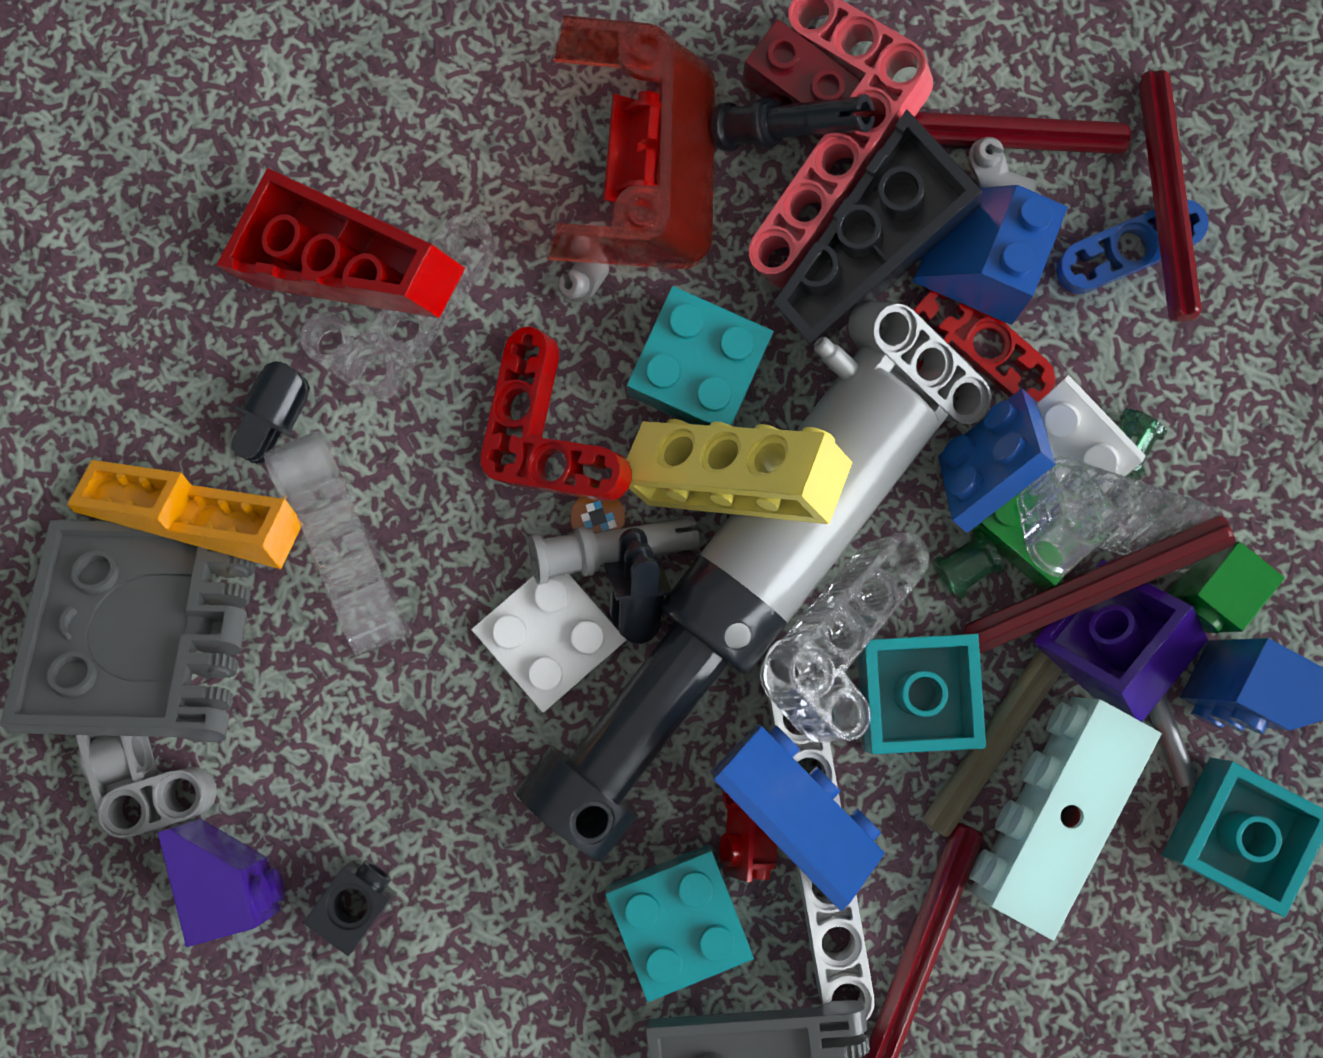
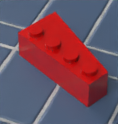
M269 168L266 169L216 264L219 268L246 283L262 289L440 318L466 269L431 243Z

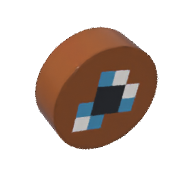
M579 497L572 507L570 520L574 531L577 527L585 526L587 529L591 528L594 533L624 528L625 512L619 499L600 501Z

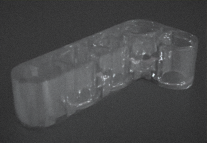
M462 212L454 215L431 243L456 262L459 260L460 264L466 268L440 318L383 309L366 333L362 334L340 317L331 313H320L308 319L302 327L300 343L304 352L320 367L368 400L382 402L394 396L490 267L496 256L497 245L488 222L482 216L473 212ZM477 235L481 246L477 249L467 246L463 250L459 242L460 239L464 236L472 240ZM405 319L419 321L418 333L412 340L399 342L394 339V330L399 322ZM331 331L341 332L342 343L334 353L320 354L319 342L321 337ZM374 362L385 363L387 371L384 380L375 386L363 385L362 373L364 369Z
M315 431L264 452V459L276 489L284 499L290 501L293 505L343 632L354 653L360 656L409 635L410 631L386 569H379L376 562L380 555L365 518L359 519L356 513V509L360 508V505L344 468L339 470L335 460L340 458L338 451L330 438L319 431Z
M1062 456L1054 458L1056 465L1022 490L1017 497L1018 510L1030 558L1045 573L1057 577L1068 574L1096 547L1124 556L1219 515L1211 506L1201 501ZM1201 560L1175 570V572L1185 573Z
M902 532L864 544L762 664L760 679L766 694L802 736L810 742L850 741L860 738L866 732L871 717L869 704L844 672L925 575L929 567L930 557L927 546L917 534ZM828 630L831 632L832 640L829 638ZM795 667H797L799 672V683L796 679ZM832 710H833V712H834V717H835L834 723H833V721H832V716H831Z

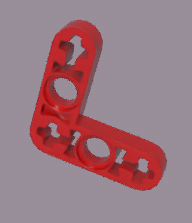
M931 290L916 306L914 311L918 315H922L925 322L928 323L940 308L935 299L940 297L946 301L950 298ZM959 303L956 311L961 316L960 319L957 320L949 316L935 330L945 336L943 340L953 347L1009 398L1020 390L1017 385L1022 378L1011 367L1006 369L1004 375H1001L995 368L1010 357L1014 348L1022 354V356L1014 361L1020 369L1027 372L1034 367L1041 373L1036 380L1042 387L1040 391L1034 388L1026 391L1036 402H1039L1055 386L1056 376L1048 360L1001 320ZM990 330L1001 338L1002 351L998 357L986 359L977 354L973 346V340L979 331ZM924 359L916 362L917 372L921 369Z
M531 326L521 327L512 333L504 347L481 450L480 463L483 471L489 478L510 486L600 501H614L622 497L632 481L630 463L623 455L601 446L542 438L559 362V348L557 342L541 330ZM537 346L539 348L538 356L529 357L528 361L525 360L524 355L526 351L534 350ZM519 375L528 379L529 376L533 377V384L531 385L525 381L519 380ZM527 392L530 398V408L523 418L514 420L510 413L511 403L517 395ZM509 427L521 432V438L512 434L511 436L506 435L507 428ZM562 452L566 460L564 473L558 479L549 481L545 474L546 462L551 455ZM516 454L514 464H501L503 455ZM583 465L603 470L606 467L611 468L612 475L610 479H602L600 482L589 476L582 475Z

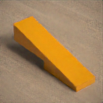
M91 460L67 503L75 513L277 569H282L303 524L288 502L283 498L191 485L180 472Z

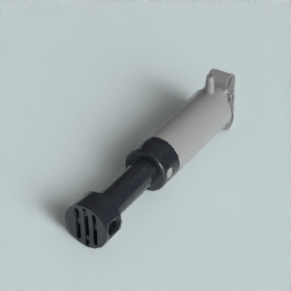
M867 300L856 306L849 317L848 324L850 337L860 348L853 358L838 344H833L827 337L819 338L814 344V351L822 357V361L838 375V378L796 431H802L805 427H815L828 432L834 437L835 444L852 461L830 524L731 514L674 586L672 594L667 595L661 603L663 613L675 623L574 753L569 757L562 751L550 746L515 790L517 797L542 822L588 856L600 862L607 858L639 816L624 800L627 793L728 664L742 674L751 672L943 422L947 419L961 424H973L986 415L991 403L990 387L986 381L908 306L878 300ZM886 316L888 321L887 331L880 338L879 325L883 317ZM923 352V365L921 369L917 372V358L919 357L920 353ZM958 387V399L956 403L953 405V394L956 388Z

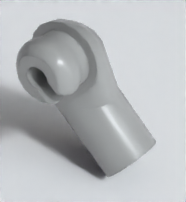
M985 137L972 145L969 152V164L979 188L1019 185L1033 191L1035 179L1009 171L1003 153V145L998 139Z
M596 223L581 225L572 230L579 259L568 274H562L559 278L558 286L561 294L576 303L592 298L609 273L608 260Z

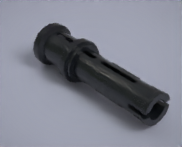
M860 94L855 97L780 105L778 101L769 97L757 99L753 105L737 107L732 102H723L718 104L713 110L711 132L716 146L724 152L737 150L742 144L756 143L761 148H772L780 143L783 138L855 131L868 132L873 127L875 116L861 117L859 115L853 116L855 112L875 110L872 99L866 94Z

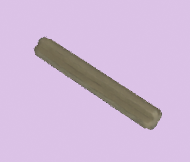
M1038 649L985 726L986 748L970 749L924 815L923 822L939 835L948 837L952 834L1063 672L1041 650Z

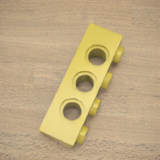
M669 419L666 423L643 421L627 457L632 469V481L629 489L648 506L830 524L852 465V461L835 444L834 437L828 432L815 427H805L802 431L779 430L766 424H758L755 428L733 427L718 421L711 422L710 425H694L678 419Z

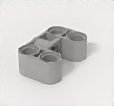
M75 735L79 746L81 767L90 785L98 814V821L102 829L110 836L117 838L133 837L199 816L208 811L214 804L217 789L212 775L198 767L182 768L159 775L147 736ZM181 779L188 780L195 788L196 798L190 808L184 807L176 798L175 790ZM128 796L134 797L141 806L142 814L137 824L130 823L123 814L124 800Z

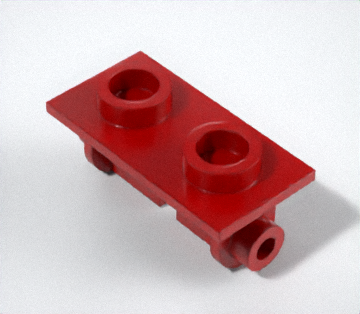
M641 91L638 93V100L618 94L612 95L604 201L649 212L653 210L654 194L657 193L655 175L660 116L664 113V105L659 102L660 95L656 92Z
M723 790V802L727 809L726 833L722 835L719 843V857L724 866L723 874L744 882H752V879L770 880L771 870L777 868V845Z

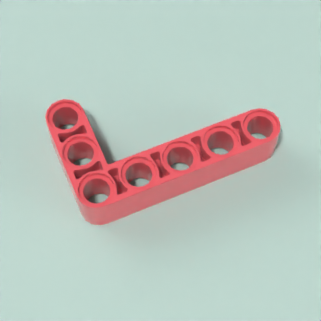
M792 0L788 9V19L796 33L861 80L850 97L860 94L869 95L875 111L855 112L853 116L867 117L872 113L878 112L886 114L879 126L868 132L855 131L824 134L752 238L749 245V258L752 265L771 285L779 288L785 287L815 242L819 241L833 220V215L844 199L848 198L865 174L866 167L877 151L881 150L906 109L915 117L933 88V77L923 49L913 41L843 0ZM823 15L828 16L827 21L821 27L807 29L809 22L813 18ZM861 41L873 42L871 48L866 53L856 56L849 54L857 43ZM905 67L918 69L916 75L906 82L898 83L892 81L895 74ZM841 158L854 159L851 168L846 173L835 176L830 174V169L837 160ZM810 203L822 204L819 214L814 219L807 222L799 221V214L806 205ZM782 247L790 248L788 259L781 266L768 267V259L774 250Z

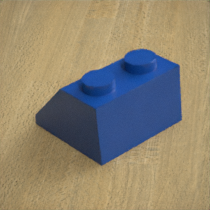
M1019 185L980 188L982 190L981 206L923 256L912 282L1013 325L1035 293L1068 206Z

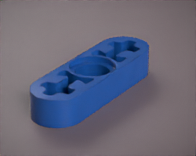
M1187 199L1189 217L1192 223L1193 246H1195L1207 233L1209 225L1208 216L1201 205ZM1155 209L1071 245L1060 256L1056 265V274L1060 284L1072 293L1085 294L1161 262L1159 240L1156 233ZM1131 233L1141 238L1145 246V253L1141 260L1130 261L1120 254L1118 239L1121 235ZM1100 243H1104L1105 250L1099 245ZM1105 251L1108 261L1098 265L1089 273L1090 280L1087 281L1083 273L1077 275L1072 273L1071 267L1077 262L1076 255H1079L1080 259L1085 262L1099 257Z

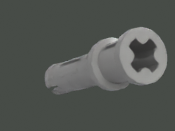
M686 516L681 519L594 533L591 528L587 529L583 526L577 527L574 534L545 539H542L539 534L530 535L529 555L533 575L538 585L546 584L549 577L581 572L584 577L592 576L594 572L599 571V567L604 565V563L618 562L619 538L624 531L630 528H639L645 532L648 545L651 547L654 556L688 550L696 551L699 548L698 530L691 531V528L696 527L697 524L693 516Z

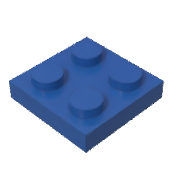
M1022 388L1009 399L995 404L983 420L964 435H958L946 445L944 451L938 455L952 521L967 533L1056 465L1037 402Z

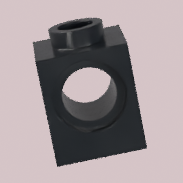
M352 860L343 866L303 923L345 955L349 956L358 948L397 892L388 886L391 881L390 876L377 865L367 860H364L359 865ZM345 889H356L365 896L367 901L365 915L354 916L344 909L342 895Z

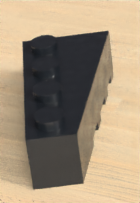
M906 109L881 150L877 151L866 167L863 177L849 197L845 198L833 215V220L819 241L815 242L774 301V304L814 350V344L819 338L827 337L830 340L849 323V317L856 306L867 300H875L981 206L982 190Z

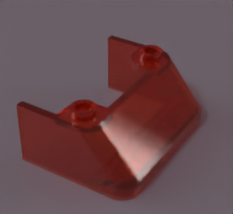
M563 15L554 50V62L622 68L626 74L634 79L659 82L661 115H659L657 186L635 185L625 189L618 196L613 206L612 227L556 223L548 246L547 260L672 269L695 267L704 259L712 244L714 139L711 132V117L715 108V76L712 69L704 60L654 24Z

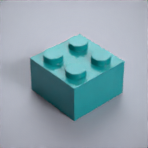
M672 286L627 383V396L689 424L710 425L711 422L718 421L732 426L774 331Z
M978 634L857 641L863 750L873 755L986 748Z
M1209 757L1161 856L1260 908L1286 918L1323 842V808L1233 761Z
M710 844L607 885L605 893L647 1002L754 959Z

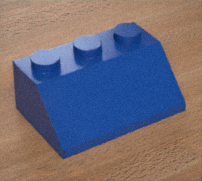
M1269 638L1209 640L1179 698L1194 705L1191 715L1219 729H1223L1225 725L1241 732L1245 727L1259 734H1264L1266 728L1290 731L1323 721V667Z
M758 724L710 771L713 780L842 912L854 899L885 854L874 842L881 832L858 808L848 815L833 800L841 791L817 766L808 774L794 760L793 757L800 751V748L777 725L768 733Z

